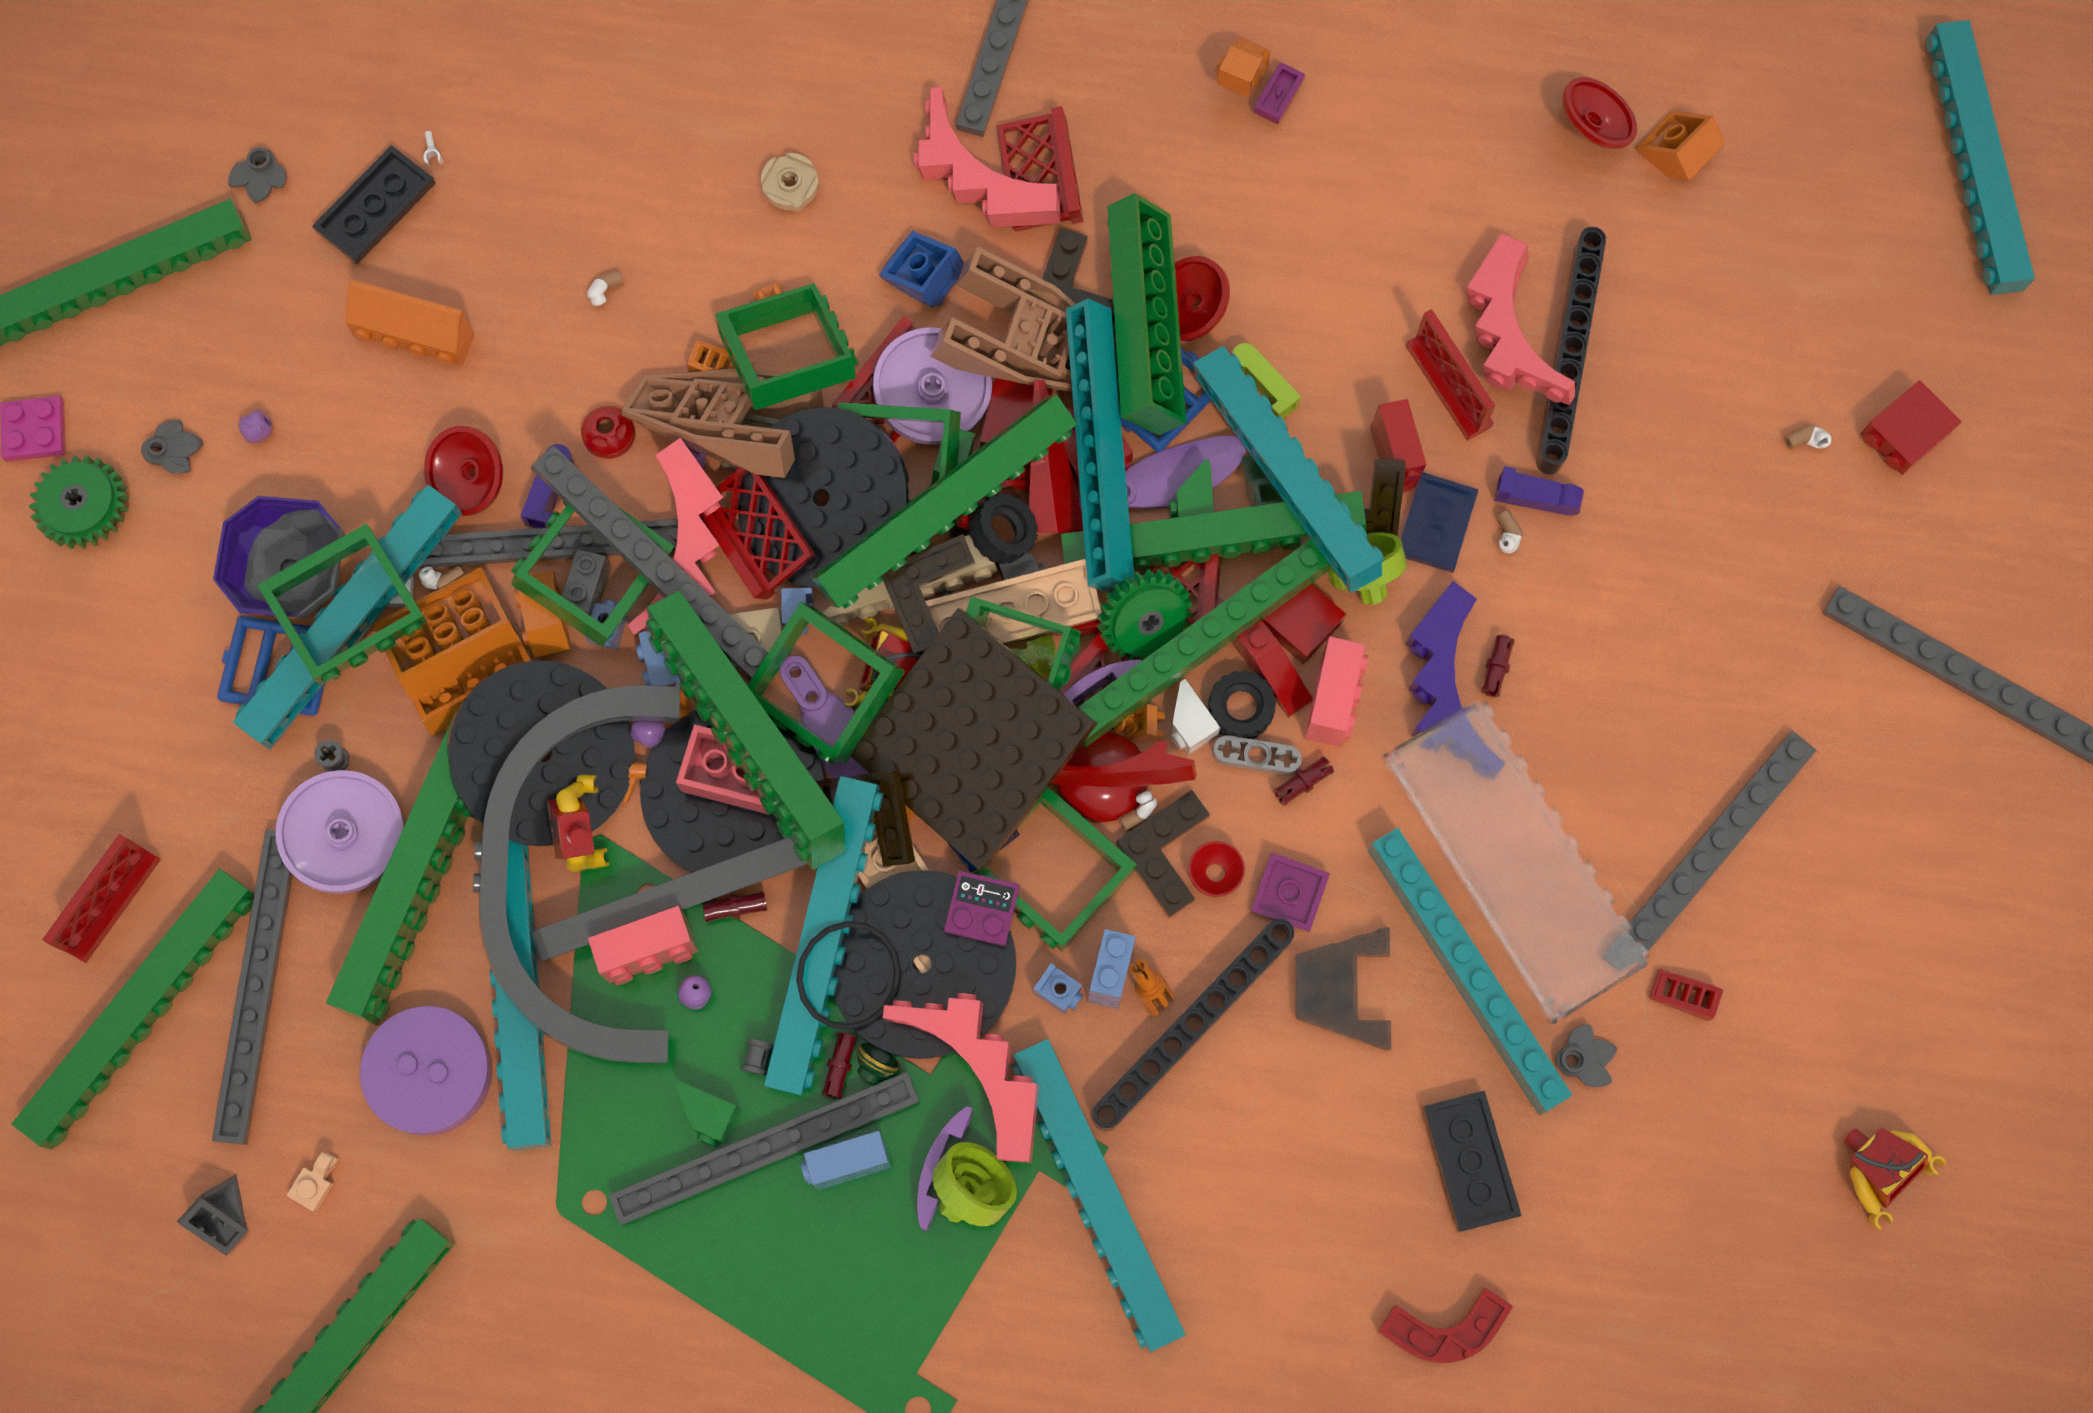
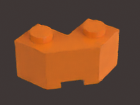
M1239 38L1230 46L1226 56L1221 55L1215 68V71L1219 72L1217 84L1249 97L1253 87L1258 88L1269 66L1271 50Z
M554 570L531 575L561 595ZM515 590V602L517 608H521L525 630L521 631L523 642L526 648L531 647L534 658L570 650V636L566 622L521 591Z

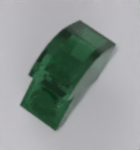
M1252 456L1242 457L1241 463L1247 486L1246 495L1250 507L1284 502Z

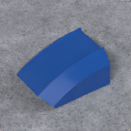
M912 231L900 244L878 276L908 296L933 307L942 305V300L959 279L964 262L956 248Z

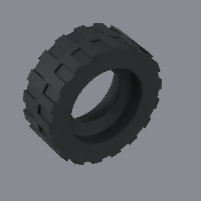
M998 493L986 499L971 513V519L968 522V528H970L969 535L974 542L973 545L980 551L983 557H987L991 562H999V564L1008 562L1009 564L1018 560L1034 547V542L1038 537V525L1028 505H1025L1021 499L1015 498L1011 494L1003 495V493ZM1001 515L1011 523L1015 531L1013 541L1004 542L995 534L991 525L994 516Z
M1245 670L1242 672L1233 671L1229 675L1225 674L1222 676L1221 680L1213 686L1209 696L1208 710L1219 725V733L1221 735L1254 739L1260 733L1263 734L1267 727L1270 726L1276 710V698H1274V691L1268 685V681L1259 677V674L1249 673ZM1247 692L1254 697L1257 709L1251 718L1238 720L1229 714L1227 700L1232 694Z

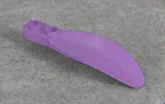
M1217 436L1178 445L1137 462L1125 471L1128 508L1160 509L1168 507L1169 500H1173V495L1204 460H1210L1212 489L1215 488L1237 469L1246 454V448L1236 436ZM1080 495L1079 505H1080V508H1081V511H1082V507H1081V495Z
M800 656L786 658L780 666V676L801 708L803 725L834 746L855 711L851 707L844 705L846 702L825 689L804 658ZM794 669L801 671V675L797 678L790 676ZM814 693L818 695V699L815 702L807 701L809 694ZM819 757L821 765L831 778L869 773L852 757H850L846 764L835 761L833 764H830Z

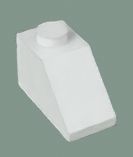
M1184 679L1180 682L1170 737L1179 750L1184 748L1189 755L1217 737L1220 727L1187 680Z

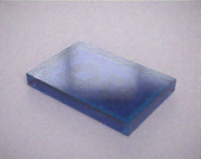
M1422 473L1401 536L1405 558L1453 573L1479 489Z

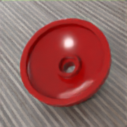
M1588 77L1575 78L1565 87L1562 95L1564 111L1572 126L1581 136L1595 145L1609 149L1624 148L1634 140L1637 134L1635 116L1626 101L1615 90L1601 81Z
M1191 256L1174 263L1180 341L1183 342L1201 338L1215 328L1224 316L1230 299V284L1225 271L1213 260L1202 256Z
M470 426L448 428L433 440L427 451L424 463L426 485L431 486L456 504L462 512L461 516L481 513L495 501L501 489L503 464L498 448L487 434L477 428Z
M1108 731L1086 748L1081 745L1066 765L1080 767L1105 766L1130 759L1140 754L1141 751L1126 737ZM1058 784L1059 792L1068 805L1084 819L1102 823L1116 821L1120 816L1137 808L1139 805L1136 800L1137 795L1145 792L1148 785L1095 787Z

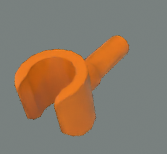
M1134 713L1114 727V732L1117 735L1124 728L1127 732L1126 738H1129L1137 731L1138 723L1134 719Z
M634 762L630 766V773L628 775L630 785L622 802L628 804L635 786V779L642 780V778H645L647 767L645 763Z

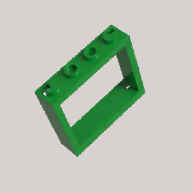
M815 283L715 314L720 339L754 411L856 378L854 366L858 365V361L855 357L854 349L848 348V339L844 329H838L837 316L834 311L829 312L828 299L826 295L821 296ZM813 313L836 358L759 381L738 336Z
M838 403V409L855 413L863 418L944 423L939 479L957 466L961 412L951 409Z
M563 501L566 507L561 514L557 511L553 513L545 525L549 528L544 536L538 534L530 544L528 549L532 552L525 560L523 557H520L512 568L511 572L515 575L511 585L603 648L649 582L639 574L605 622L601 624L531 576L529 572L575 512ZM619 508L668 556L675 547L673 544Z
M367 523L257 585L312 678L318 684L322 682L326 684L333 679L337 680L341 676V671L350 666L357 668L369 660V655L378 650L382 653L396 645L395 640L404 635L407 637L415 635L416 631L423 628L422 625L427 623L426 618ZM369 545L410 611V614L318 666L277 597Z
M971 596L966 613L984 628L991 612L1062 635L1048 678V682L1062 692L1063 685L1068 683L1071 676L1070 664L1072 657L1080 648L1081 638L1079 636L1081 631Z
M800 602L747 686L763 709L773 717L772 721L776 726L785 731L788 728L796 733L794 738L798 742L809 748L811 745L819 750L817 755L826 762L833 764L835 761L846 764L872 720L881 710L905 673V670L815 607ZM808 623L880 672L834 746L763 696Z
M1048 788L1018 828L1042 804L1118 871L1062 933L1055 929L1022 898L1017 897L1015 911L1018 913L1016 918L1029 930L1034 927L1042 934L1039 938L1045 945H1048L1053 950L1057 947L1062 952L1136 871L1137 864L1054 791ZM969 864L972 874L1000 880L988 868L984 871H979L973 864Z

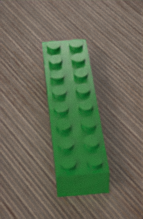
M1133 193L1107 206L1113 285L1112 302L1115 316L1114 329L1116 332V357L1118 361L1120 392L1119 408L1121 418L1160 435L1186 424L1171 214Z

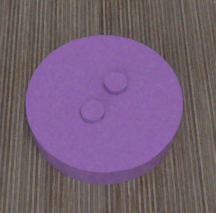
M435 1006L410 1008L386 1020L374 1032L367 1043L360 1066V1082L363 1095L375 1115L395 1129L419 1136L443 1134L464 1124L483 1104L492 1080L490 1050L479 1030L459 1014Z

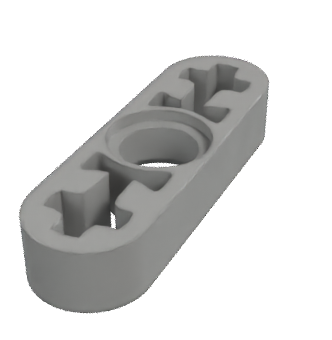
M1226 735L1218 738L1213 748V757L1221 765L1285 776L1294 774L1302 762L1301 753L1293 746ZM1225 744H1230L1231 750L1240 752L1241 745L1246 746L1243 753V761L1238 760L1240 755L1238 753H1230L1229 757H1223V751L1218 750V748L1221 749L1224 748ZM1253 748H1260L1265 752L1266 759L1261 763H1254L1249 759V751ZM1271 750L1276 751L1274 756L1276 758H1284L1285 754H1290L1291 760L1296 761V763H1291L1290 767H1284L1283 761L1274 760L1273 766L1268 765L1271 759Z

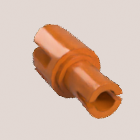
M1141 958L1135 959L1134 963L1138 969L1136 970L1132 963H1130L1128 968L1129 973L1135 979V992L1151 1015H1159L1160 1013L1152 1000L1165 1009L1169 1006V1003L1163 993L1173 1001L1175 1000V995L1163 976L1157 971H1151L1146 960Z

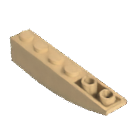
M970 535L965 536L976 564L920 587L924 599H930L936 592L945 589L947 591L960 589L964 586L963 583L972 580L980 582L991 578L993 573L998 572L995 562H991L987 557H983L980 551L973 545L974 542ZM882 581L871 590H868L867 587L857 594L859 599L848 608L844 609L843 606L836 608L831 605L823 614L842 627H845L851 620L874 617L878 614V611L887 608L895 610V607L884 581Z

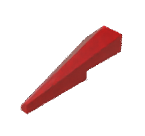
M1034 380L1033 407L1049 396L1045 380ZM1055 441L1047 447L1049 451L1047 455L1036 462L1033 459L1031 460L1029 510L1036 518L1035 522L1038 525L1037 533L1083 531L1082 511L1079 505L1080 497L1064 443L1057 444Z

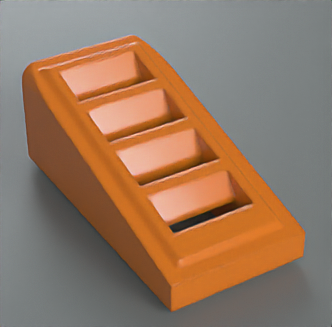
M698 339L695 341L687 361L689 372L723 370L726 362L730 363L728 369H735L726 350ZM704 354L706 355V358L704 360V363L701 364L700 362ZM714 358L718 359L715 369L710 368Z

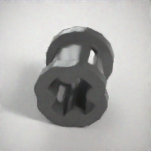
M325 740L315 748V760L328 772L346 770L349 766V754L337 742ZM333 753L336 758L331 761L329 755Z
M747 1039L746 1044L749 1045L745 1063L741 1065L740 1070L751 1074L767 1076L766 1066L774 1044Z

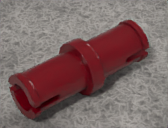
M1497 635L1495 638L1491 658L1487 659L1485 667L1488 670L1483 687L1481 688V693H1486V696H1500L1504 676L1509 673L1510 664L1508 662L1515 640L1513 638L1510 639V636Z
M1322 756L1306 769L1297 770L1293 778L1273 790L1275 797L1287 791L1286 795L1278 799L1283 806L1287 805L1288 802L1303 792L1309 793L1312 791L1315 784L1328 775L1333 774V766L1330 765L1320 771L1322 767L1330 763L1326 757Z
M764 891L736 897V894L730 895L729 899L702 903L706 923L734 917L735 920L740 919V915L768 911Z
M838 1032L832 1059H828L827 1062L829 1070L824 1089L821 1093L822 1095L833 1099L835 1097L836 1099H841L847 1072H851L852 1069L850 1060L855 1041H857L856 1036Z

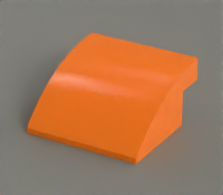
M482 567L415 601L426 618L427 623L423 624V628L416 631L415 635L410 637L404 635L395 640L396 645L385 651L398 681L413 701L422 723L431 736L449 727L454 713L457 712L466 696L488 676L510 665L532 661ZM406 606L373 623L376 632L410 614V611Z

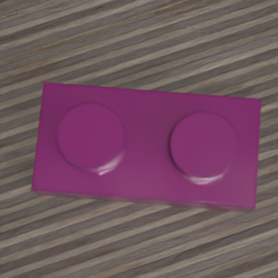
M1280 62L1255 104L1253 112L1279 124L1302 85L1305 74Z

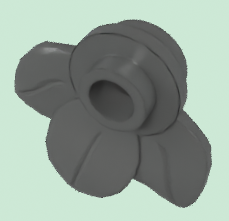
M254 148L248 153L246 161L239 162L232 168L228 178V185L230 187L246 186L250 199L254 203H259L269 196L272 187L283 188L285 186L286 172L282 166L276 163L275 156L271 151L264 148ZM266 161L263 165L258 166L259 162Z
M169 420L156 428L154 437L148 438L142 444L141 452L143 458L148 463L156 466L161 465L167 472L172 474H183L191 471L187 458L203 446V441L192 433L183 432L181 420ZM155 447L162 448L160 452H153L151 449Z
M1583 1025L1577 1027L1569 1034L1567 1046L1560 1049L1556 1056V1064L1564 1075L1569 1077L1577 1076L1586 1086L1603 1087L1612 1083L1611 1076L1604 1066L1612 1060L1617 1047L1604 1040H1594L1591 1025ZM1568 1056L1575 1057L1577 1061L1575 1067L1567 1064L1566 1059Z

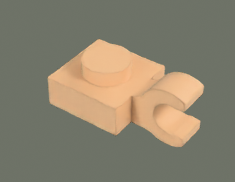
M321 1152L314 1164L313 1171L304 1167L286 1196L309 1210L317 1212L334 1183L327 1180V1177L337 1164L338 1159L329 1153Z

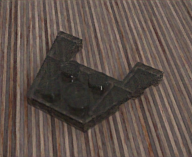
M1389 927L1380 928L1377 931L1364 935L1361 934L1345 941L1297 954L1295 956V1019L1376 1048L1390 1051L1391 1021L1358 1020L1357 957H1389Z

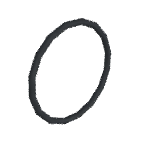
M845 921L826 927L809 941L799 958L796 982L800 1000L813 1018L830 1028L853 1030L871 1024L883 1014L884 1005L890 1006L898 992L901 970L897 952L884 933L867 923ZM847 927L864 929L880 938L891 954L894 967L892 990L883 1006L869 1018L851 1024L832 1022L817 1013L806 997L803 984L805 961L814 945L830 932Z

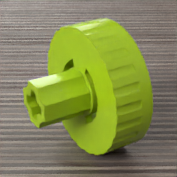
M1390 533L1367 534V541L1372 547L1376 546L1380 550L1384 562L1382 563V576L1356 590L1359 591L1363 604L1375 605L1383 602L1388 597L1385 584L1395 580L1406 570L1407 562L1402 541L1398 536ZM1329 566L1327 572L1331 585L1340 590H1348L1332 567Z
M970 1142L957 1143L945 1153L933 1169V1185L938 1197L941 1199V1202L938 1204L939 1210L950 1222L959 1223L961 1220H964L972 1225L990 1226L999 1221L1016 1200L1017 1187L1010 1170L1003 1161L997 1159V1155L981 1145Z

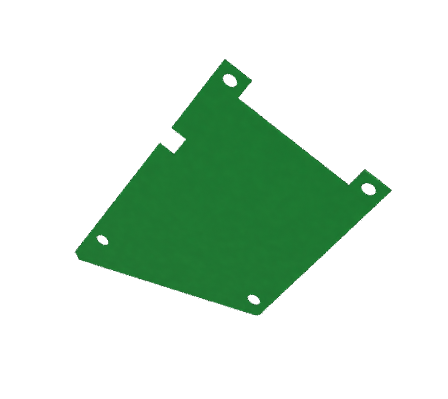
M602 835L592 838L594 850L607 849V852H604L605 862H609V866L581 870L578 914L633 895L643 885L652 884L657 886L674 879ZM702 903L682 910L688 918L699 952L692 954L693 958L686 962L675 964L674 961L663 964V969L658 972L645 974L643 971L632 975L633 980L621 985H615L614 982L609 983L599 974L590 944L575 949L570 1013L585 1021L610 1028L669 1031L668 1061L665 1064L612 1062L590 1057L569 1048L567 1049L556 1208L559 1214L867 1413H905L906 1404L914 1397L925 1398L930 1403L931 1413H950L957 1400L917 1375L918 1370L1038 1172H1042L1066 1187L1064 1181L1069 1179L1065 1169L1061 1168L1058 1170L1051 1152L1056 1149L1051 1138L1045 1140L1037 1123L1042 1121L1038 1110L1032 1163L1003 1161L1015 1180L1017 1197L1014 1204L999 1221L990 1226L972 1225L964 1220H961L959 1223L950 1222L946 1216L941 1214L939 1206L928 1232L920 1229L918 1220V1188L925 1160L937 1136L959 1111L968 1106L973 1108L974 1113L963 1141L950 1137L945 1153L957 1143L970 1142L981 1145L997 1155V1131L987 1094L969 1063L956 1053L942 1056L931 1075L904 1058L891 1054L900 1063V1068L892 1076L882 1078L879 1083L908 1072L920 1103L621 1226L619 1225L609 1194L840 1100L836 1099V1097L833 1099L821 1094L829 1070L827 1062L828 1059H832L838 1032L848 1033L857 1037L850 1060L852 1069L851 1072H847L841 1099L877 1084L865 1080L857 1072L860 1066L857 1058L858 1049L861 1043L869 1042L863 1039L854 1029H836L828 1026L821 1027L819 1039H823V1046L819 1058L814 1057L811 1070L816 1071L814 1083L811 1089L806 1088L804 1094L798 1095L764 1086L766 1076L740 1070L741 1065L745 1063L749 1045L746 1044L747 1039L760 1040L771 1044L775 1043L796 955L739 919L734 920V917L706 923ZM691 975H699L706 978L712 989V994L707 1004L698 1010L688 1009L679 1002L677 997L680 984ZM829 995L826 1008L831 1009L829 1020L832 1022L848 1023L839 1010L834 996ZM773 1050L770 1051V1054H769V1058H768V1062H767V1066H766V1070H767V1071H768V1068H769V1064H770V1060H771V1056H772ZM678 1080L735 1104L740 1108L724 1144L716 1141L714 1146L696 1139L698 1133L691 1129L676 1089ZM879 1131L883 1136L891 1168L817 1190L812 1184H808L805 1181L801 1168V1163L806 1162L804 1153ZM1096 1140L1104 1157L1109 1148ZM932 1184L928 1196L938 1199L940 1203L941 1199L938 1197L934 1185ZM591 1190H599L607 1198V1206L599 1215H589L582 1207L584 1195Z

